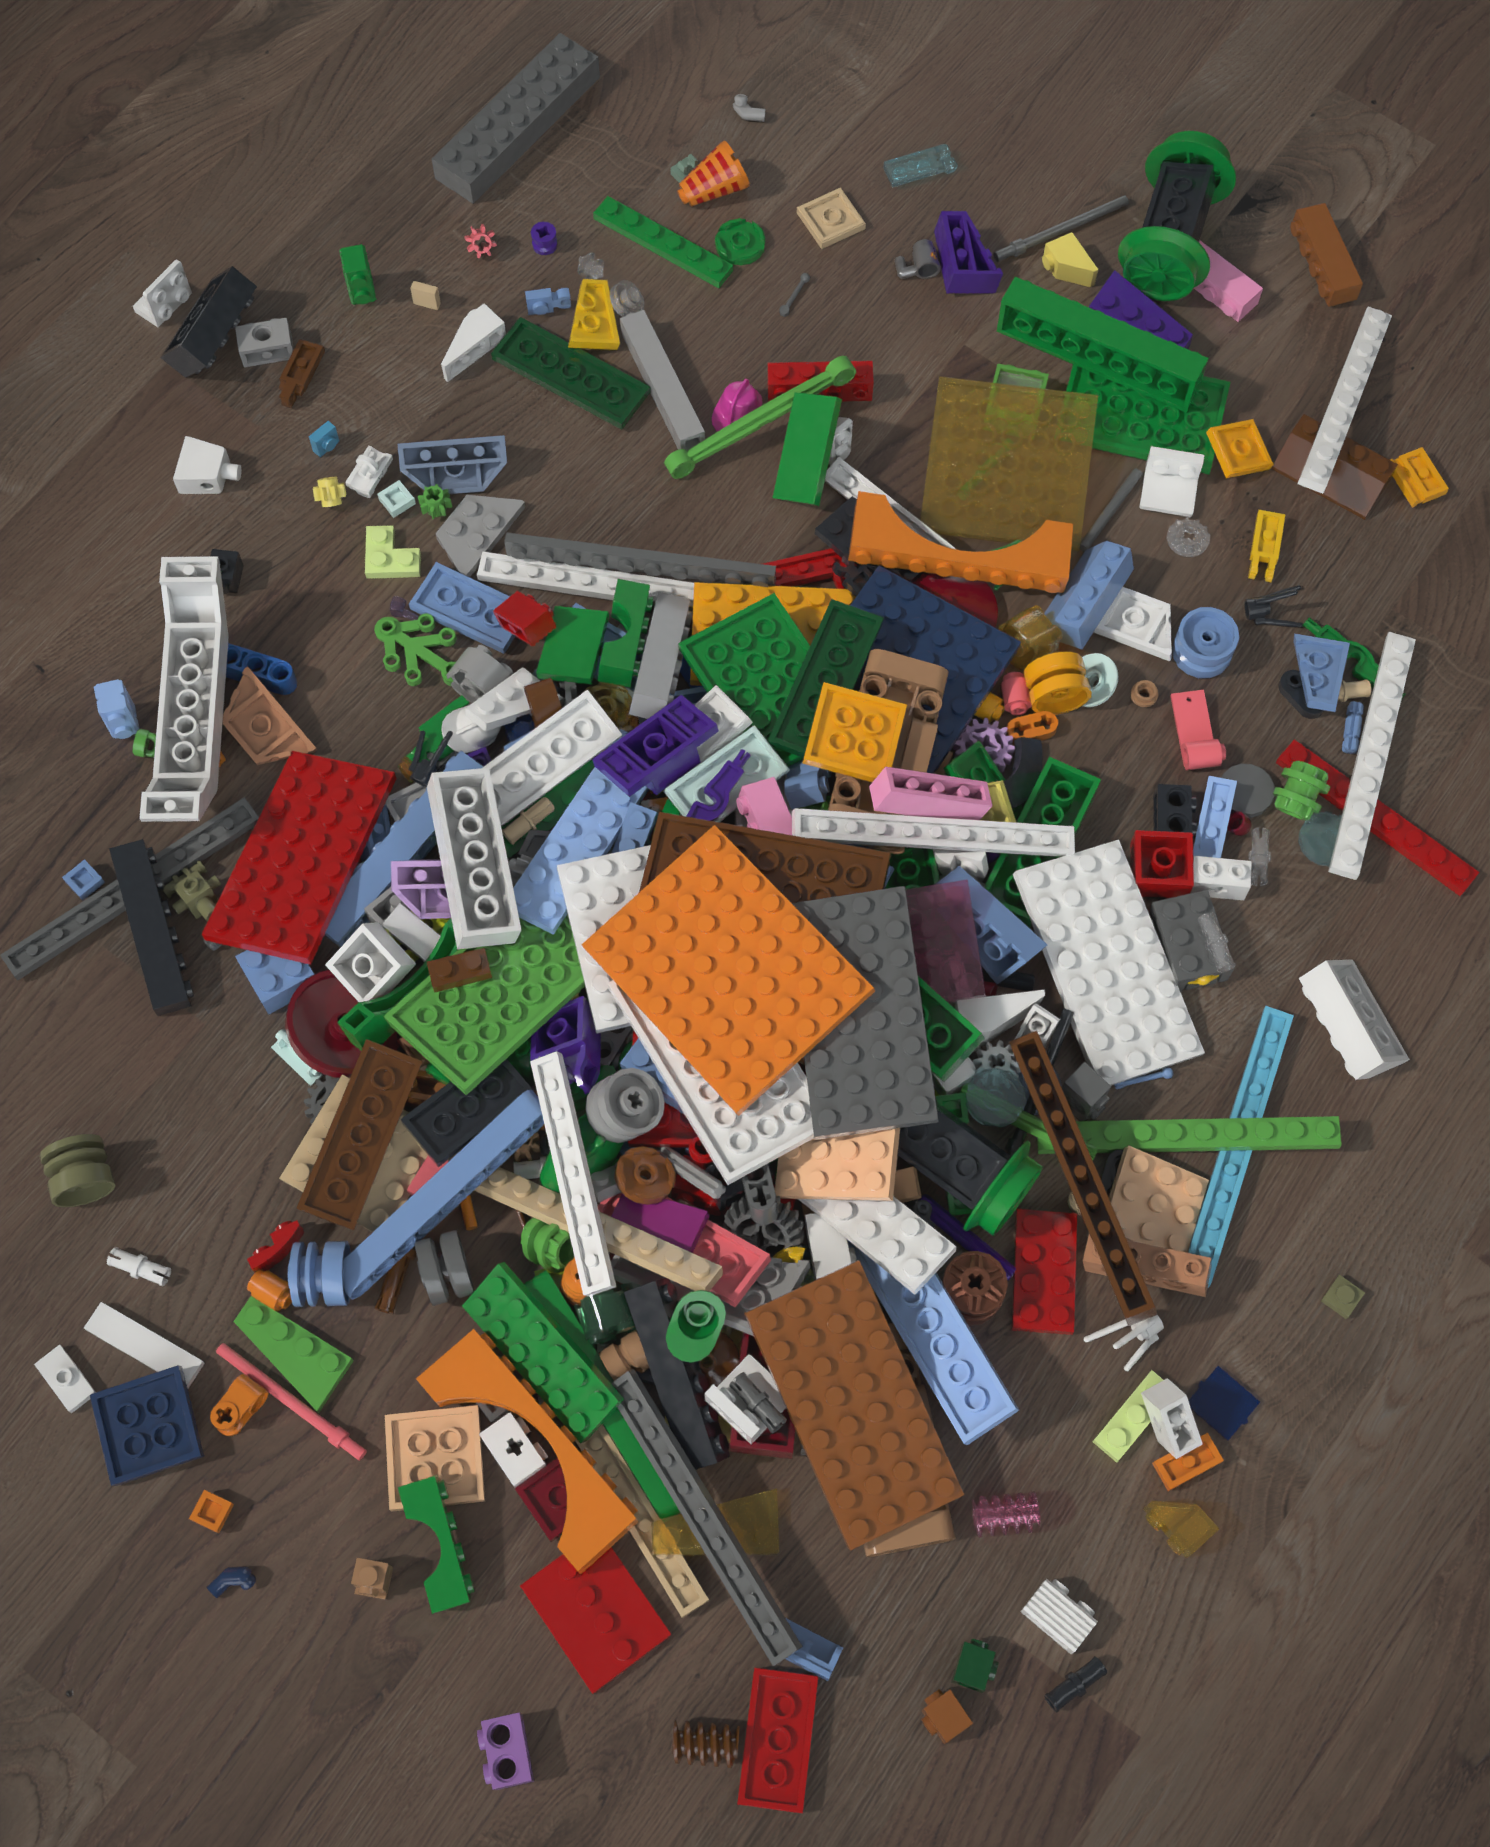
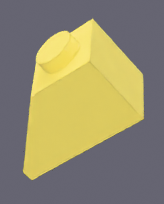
M1072 232L1045 244L1042 262L1044 267L1050 270L1056 279L1087 287L1095 285L1098 268Z

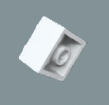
M379 922L363 923L325 965L358 1002H363L391 992L416 963Z

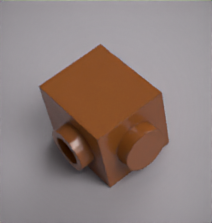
M938 1689L924 1700L928 1706L921 1710L925 1715L921 1721L932 1736L937 1733L943 1744H946L973 1724L951 1690L943 1694Z

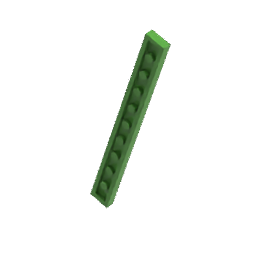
M1339 1116L1076 1121L1084 1141L1097 1147V1153H1112L1115 1150H1124L1127 1146L1134 1147L1143 1152L1340 1149L1342 1145ZM1037 1137L1038 1154H1055L1052 1144Z

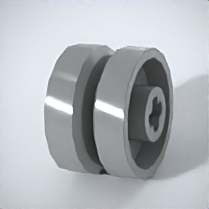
M628 1068L617 1071L592 1087L587 1096L586 1113L590 1125L598 1135L604 1136L608 1141L621 1143L630 1141L657 1126L663 1116L665 1101L662 1089L652 1076L643 1070Z

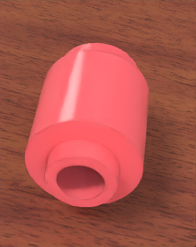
M1021 672L1006 674L1001 683L1005 711L1012 715H1022L1031 708L1030 690L1026 685L1024 674Z

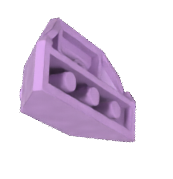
M440 859L391 861V891L419 919L451 918Z

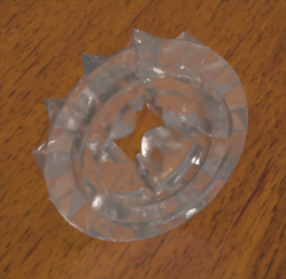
M1187 516L1184 520L1177 519L1169 527L1167 542L1175 553L1185 557H1194L1202 554L1208 548L1211 535L1207 531V526L1200 524L1199 519L1196 521L1189 520ZM1185 532H1187L1188 534L1193 533V540H1191L1190 538H1183Z

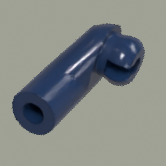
M228 1567L206 1588L215 1598H218L230 1586L240 1585L243 1590H249L255 1584L256 1577L251 1574V1569L247 1567Z

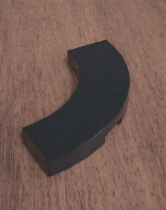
M1025 737L1014 740L1015 761L1012 768L1013 773L1008 779L1003 781L1012 809L1023 804L1029 798L1041 774L1043 761L1041 740Z

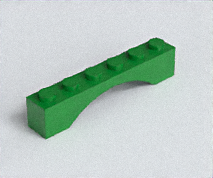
M452 918L445 923L441 936L430 956L410 979L384 996L359 1002L337 1022L350 1042L362 1051L366 1039L381 1045L396 1032L387 1023L384 1015L430 975L427 966L428 961L452 956L457 951Z

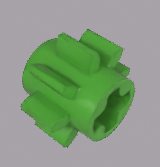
M438 484L430 487L425 486L423 495L418 496L422 514L428 512L432 519L440 516L445 517L447 508H452L449 490H442Z

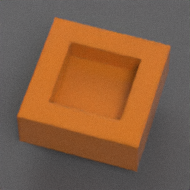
M204 1490L189 1519L219 1534L234 1504Z

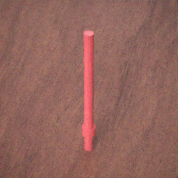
M225 1343L218 1347L216 1350L218 1355L326 1435L328 1442L337 1449L343 1448L359 1461L365 1456L367 1450L349 1437L350 1433L342 1427L332 1425Z

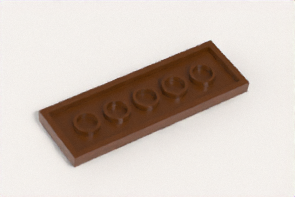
M366 1039L296 1209L354 1231L423 1061Z

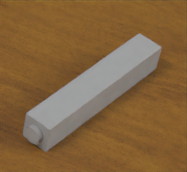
M645 311L629 313L625 317L620 318L622 337L645 383L650 386L651 395L678 450L686 449L688 451L705 440V431Z

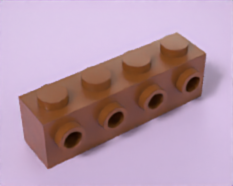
M1326 203L1297 209L1290 225L1291 233L1300 244L1301 255L1306 258L1310 274L1316 279L1320 296L1325 299L1328 307L1357 300L1363 283Z

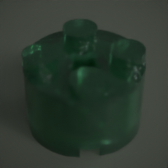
M632 1283L620 1284L622 1290L618 1292L609 1289L587 1296L580 1300L581 1304L574 1305L586 1341L589 1340L591 1345L599 1343L600 1346L616 1341L617 1334L625 1331L629 1334L636 1330L624 1292L634 1289Z

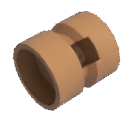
M637 1330L621 1338L619 1346L613 1343L599 1352L604 1366L614 1381L629 1370L634 1369L643 1373L649 1369Z

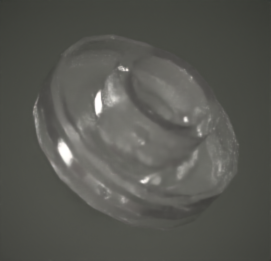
M622 280L610 289V300L613 309L622 317L629 313L644 310L643 296L635 284Z

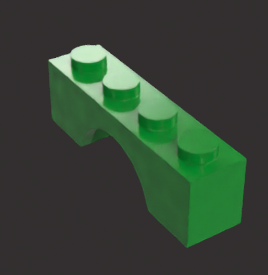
M623 579L617 580L611 617L619 621L625 627L627 633L618 640L604 642L597 681L631 687L632 677H638L641 661L636 660L637 655L642 656L645 639L640 637L641 633L647 634L649 618L645 617V612L651 613L654 598L649 596V584Z
M434 1475L399 1486L398 1491L406 1519L418 1520L427 1524L436 1533L440 1542L441 1556L439 1564L434 1573L424 1581L432 1614L470 1602V1594L474 1593L475 1589L470 1573L465 1575L461 1562L466 1561V1556L462 1543L455 1542L453 1531L458 1528L453 1511L447 1512L444 1502L445 1499L449 1498L445 1481H439L438 1476Z

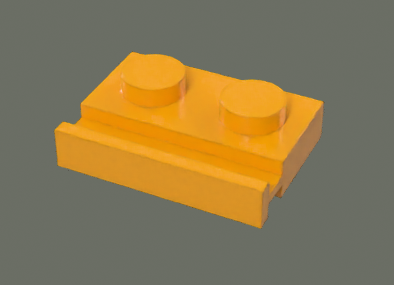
M1423 447L1403 454L1395 460L1390 459L1398 464L1393 478L1412 508L1421 502L1426 503L1446 495L1449 488Z

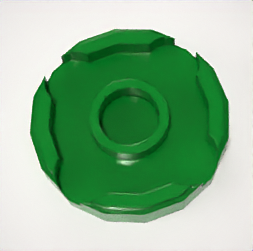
M738 218L729 220L720 226L715 236V247L717 254L723 260L733 265H747L758 260L764 253L766 238L764 231L757 223L753 221L752 223L746 222V219Z

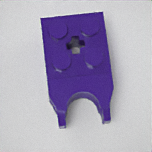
M584 996L570 1000L531 1036L530 1060L538 1059L556 1051L562 1053L569 1085L576 1082L577 1086L583 1089L584 1094H588L596 1084L600 1074L601 1033H596L590 1004Z

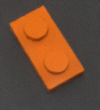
M1208 1433L1200 1436L1203 1443L1201 1446L1178 1459L1169 1453L1152 1463L1167 1491L1178 1487L1224 1461Z

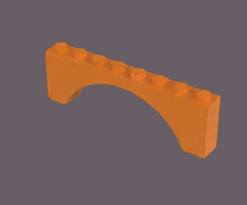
M858 491L848 561H854L859 564L880 565L886 568L907 569L917 573H933L943 577L953 576L969 581H986L996 585H1012L1022 589L1032 588L1045 590L1049 593H1064L1069 579L1073 524L1046 520L1033 535L1016 545L986 552L961 551L938 545L914 532L896 515L886 495Z
M473 1329L418 1376L416 1380L439 1407L458 1403H482L504 1408L528 1421L547 1439L562 1467L567 1491L566 1520L557 1547L575 1569L582 1574L638 1523L637 1518L634 1516L638 1510L627 1497H624L622 1500L619 1499L613 1492L617 1486L606 1473L600 1476L595 1471L593 1466L597 1462L586 1449L581 1452L577 1450L572 1444L576 1438L565 1425L559 1429L552 1419L556 1415L545 1402L539 1405L532 1396L536 1391L525 1378L520 1382L512 1374L516 1368L508 1358L503 1355L499 1359L493 1352L496 1345L485 1332L479 1335Z

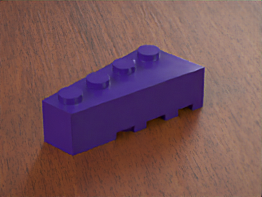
M1114 270L1089 308L1101 311L1105 315L1119 321H1125L1129 325L1143 331H1149L1157 337L1172 341L1189 350L1193 334Z

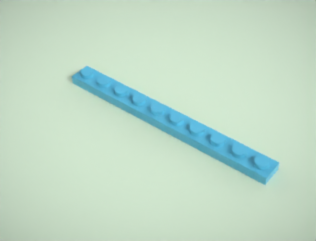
M1265 1006L1230 1118L1263 1117L1294 1015ZM1252 1150L1219 1151L1188 1250V1253L1211 1258L1212 1269L1208 1287L1213 1280Z

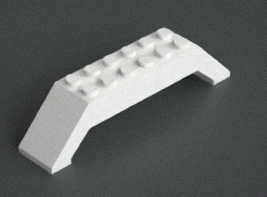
M161 557L159 583L162 589L165 615L164 647L153 779L146 791L142 792L140 820L141 822L200 821L218 789L229 638L220 562L218 557Z

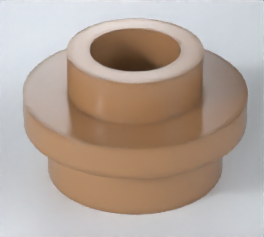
M1142 680L1133 685L1130 696L1136 705L1150 707L1158 699V689L1151 681ZM1140 693H1146L1148 697H1142Z

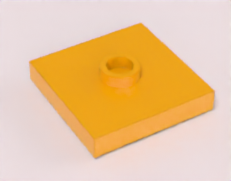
M1254 419L1211 427L1206 432L1226 479L1269 470L1274 465Z

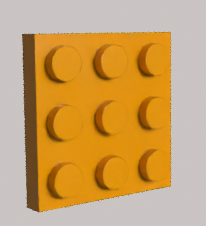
M824 682L802 764L873 782L885 767H892L907 704Z

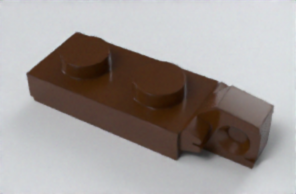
M302 339L298 340L279 378V388L281 390L279 398H281L282 406L292 408L297 395L302 396L306 392L325 353L323 345Z

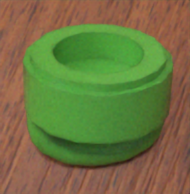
M145 729L137 730L133 744L134 756L154 757L156 734ZM151 739L154 742V747L152 750H147Z

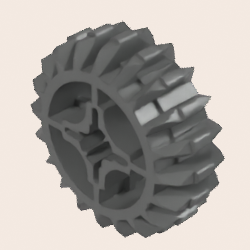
M744 1194L739 1201L735 1200L730 1209L727 1210L722 1228L769 1253L771 1258L782 1249L802 1247L805 1236L804 1230H802L803 1220L798 1219V1210H790V1202L781 1203L780 1196L776 1197L778 1216L772 1223L760 1225L753 1221L746 1195ZM764 1197L758 1198L760 1205L765 1206Z

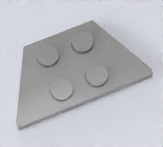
M466 495L436 532L438 542L445 549L448 558L455 565L459 573L469 578L479 567L482 552H491L525 509V502L517 499Z

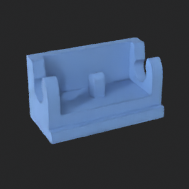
M786 1618L802 1645V1648L787 1657L786 1660L828 1681L843 1647Z

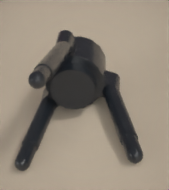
M1297 585L1260 597L1245 599L1244 608L1247 620L1254 619L1255 625L1268 624L1303 628V623L1265 618L1271 612L1270 602L1297 595L1298 591L1301 590V586Z
M425 731L420 732L413 761L408 769L412 772L410 779L427 788L431 774L445 770L447 761L459 753L454 751L437 770L438 766L436 763L452 737V731L447 732L430 761L423 759L419 763L426 735Z

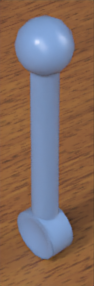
M1166 1067L1162 1072L1136 1077L1114 1086L1115 1089H1121L1127 1085L1164 1077L1169 1079L1173 1076V1070Z

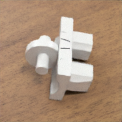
M368 446L364 454L359 455L356 459L357 465L346 480V486L356 490L359 495L371 498L375 491L374 489L386 474L387 468L393 460L392 455L379 452L372 446Z

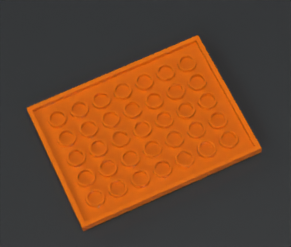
M715 825L581 944L738 1116L875 992L874 987Z

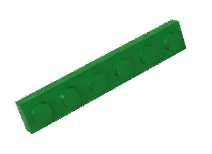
M609 196L593 212L594 220L718 289L733 272V265Z

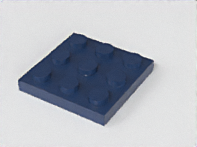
M177 1365L90 1394L111 1486H118L204 1457L182 1366Z

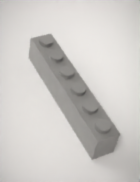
M658 592L630 707V715L648 719L674 700L673 695L675 694L678 678L675 677L679 676L682 661L679 660L683 658L678 643L687 639L693 611L688 610L690 599Z

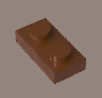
M485 947L427 962L434 993L492 978Z

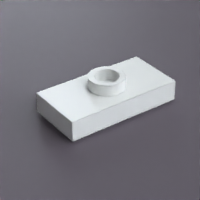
M58 1345L34 1364L70 1413H73L90 1400V1394L96 1393L61 1345Z

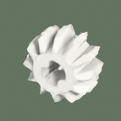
M1001 1040L997 1042L996 1047H992V1044L987 1042V1051L978 1049L977 1056L979 1058L973 1060L976 1068L975 1077L976 1079H982L981 1083L985 1088L992 1084L993 1090L997 1092L999 1086L1003 1084L1009 1090V1080L1018 1082L1019 1075L1017 1073L1021 1072L1009 1044L1004 1048Z

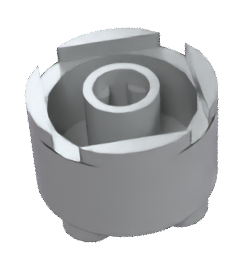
M478 645L477 648L468 647L446 676L447 679L450 677L453 679L451 683L453 689L460 696L463 695L468 702L473 703L510 677L513 671L508 665L499 663L494 659L492 652L487 647Z

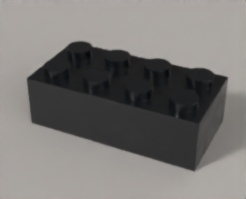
M233 266L213 277L160 358L185 378L193 373L199 374L204 367L208 369L217 358L214 355L217 349H221L229 339L227 333L231 328L234 329L241 321L242 316L240 313L243 308L247 309L253 302L255 297L252 294L257 286Z

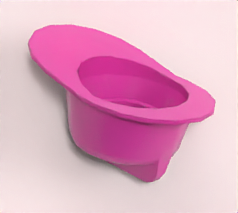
M745 378L744 381L733 382L724 389L711 417L712 425L717 432L762 406V396L750 385L748 379Z

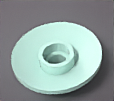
M1093 653L1082 657L1086 668L1085 677L1089 680L1092 691L1089 701L1082 705L1084 707L1098 706L1107 701L1114 693L1118 684V670L1115 663L1103 654ZM1099 680L1098 684L1093 687L1094 682Z

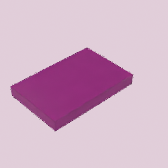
M622 1193L611 1217L693 1253L707 1223L709 1214L708 1211L668 1199L650 1205L640 1204L625 1197Z

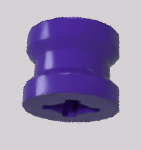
M538 222L531 229L533 250L540 255H550L557 249L558 245L556 229L549 222Z

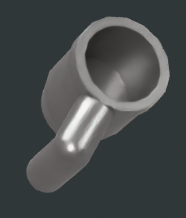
M927 239L919 240L913 245L912 256L914 265L906 267L903 256L895 258L897 275L900 279L915 275L921 279H929L935 277L940 272L936 248L933 246L932 241Z

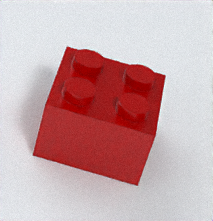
M1135 830L1130 843V868L1142 897L1173 898L1191 893L1194 886L1193 833Z

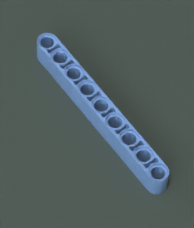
M527 1090L516 1098L343 1260V1290L351 1299H356L364 1294L415 1246V1242L423 1239L544 1125L539 1098L533 1090Z

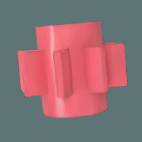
M484 224L480 226V229L476 230L471 226V235L464 237L467 242H471L467 247L468 252L475 250L477 258H480L483 253L491 256V246H497V243L490 239L494 236V231L486 232ZM483 236L486 242H482L481 246H478L475 240H480V237Z

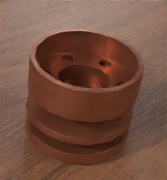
M980 1251L964 1252L953 1258L946 1267L942 1279L945 1289L969 1326L980 1325L992 1319L1000 1309L1008 1287L1006 1272L1000 1262L990 1254ZM970 1281L972 1283L979 1281L981 1283L979 1289L977 1287L969 1288Z

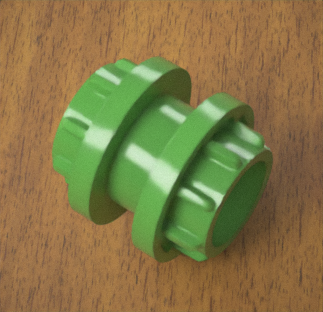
M1294 761L1291 767L1284 768L1281 774L1287 779L1284 789L1275 787L1273 795L1277 797L1274 803L1275 808L1297 819L1310 820L1312 814H1319L1322 807L1315 802L1318 794H1328L1330 786L1326 784L1328 773L1308 763Z
M534 1217L524 1226L521 1234V1244L525 1257L550 1272L559 1273L564 1271L567 1264L575 1257L570 1234L560 1229L557 1224L552 1223L549 1225Z

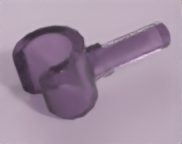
M398 596L392 598L390 603V613L392 616H404L412 621L418 620L419 616L405 609L407 604L405 599Z

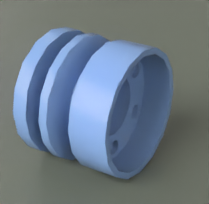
M327 1241L322 1255L319 1253L316 1242L308 1243L307 1250L303 1242H295L293 1244L288 1264V1285L294 1307H303L306 1298L310 1307L316 1306L320 1292H322L327 1306H347L349 1304L350 1297L343 1290V1260L351 1253L348 1241Z

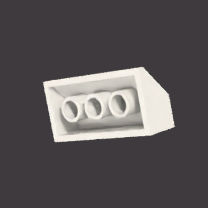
M1326 960L1299 978L1303 985L1304 995L1312 1001L1317 1010L1318 1020L1326 1026L1331 1035L1332 1045L1336 1050L1340 1051L1345 1060L1346 1070L1355 1080L1371 1078L1410 1060L1353 960Z

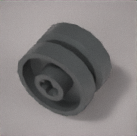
M457 1230L441 1234L440 1245L442 1254L438 1253L436 1244L431 1238L415 1242L419 1273L423 1286L427 1289L432 1306L448 1302L450 1293L447 1282L451 1281L455 1295L459 1298L472 1295L474 1292L469 1267Z

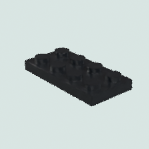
M854 496L850 497L815 528V535L842 558L845 554L849 555L857 500ZM854 562V566L857 569L864 565L872 574L880 566ZM881 566L911 583L925 573Z
M505 1059L467 1095L450 1082L404 1116L401 1122L437 1167H440L461 1151L525 1091L533 1089L512 1064Z

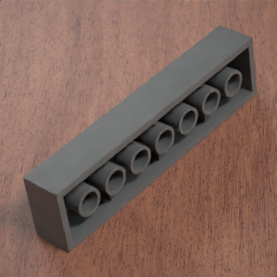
M559 33L432 158L435 179L474 204L600 78L598 56Z

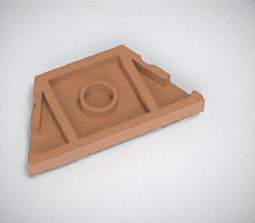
M247 666L242 673L243 676L237 689L234 690L228 708L225 709L222 724L257 765L287 759L291 756L292 751L306 754L317 751V748Z

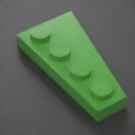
M252 1296L233 1321L318 1413L354 1361L348 1355Z

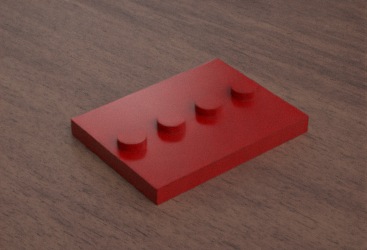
M612 1547L582 1574L562 1554L520 1585L592 1694H595L672 1636Z

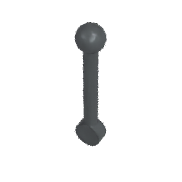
M808 273L801 274V281L789 300L779 308L781 316L786 317L789 315L790 306L803 285L810 280Z

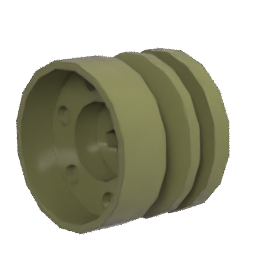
M81 1134L70 1136L46 1146L40 1152V1161L44 1165L43 1172L48 1178H51L48 1180L47 1187L54 1206L64 1208L85 1205L107 1196L114 1190L116 1186L111 1167L108 1164H104L108 1156L104 1150L103 1139L99 1135Z

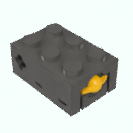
M1208 890L1153 902L1148 913L1179 990L1183 991L1184 988L1189 990L1215 984L1217 980L1218 983L1228 981L1234 970V965Z

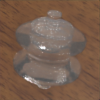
M595 253L579 257L578 260L580 262L577 270L579 275L586 274V279L595 280L604 276L605 263L602 259L596 260Z

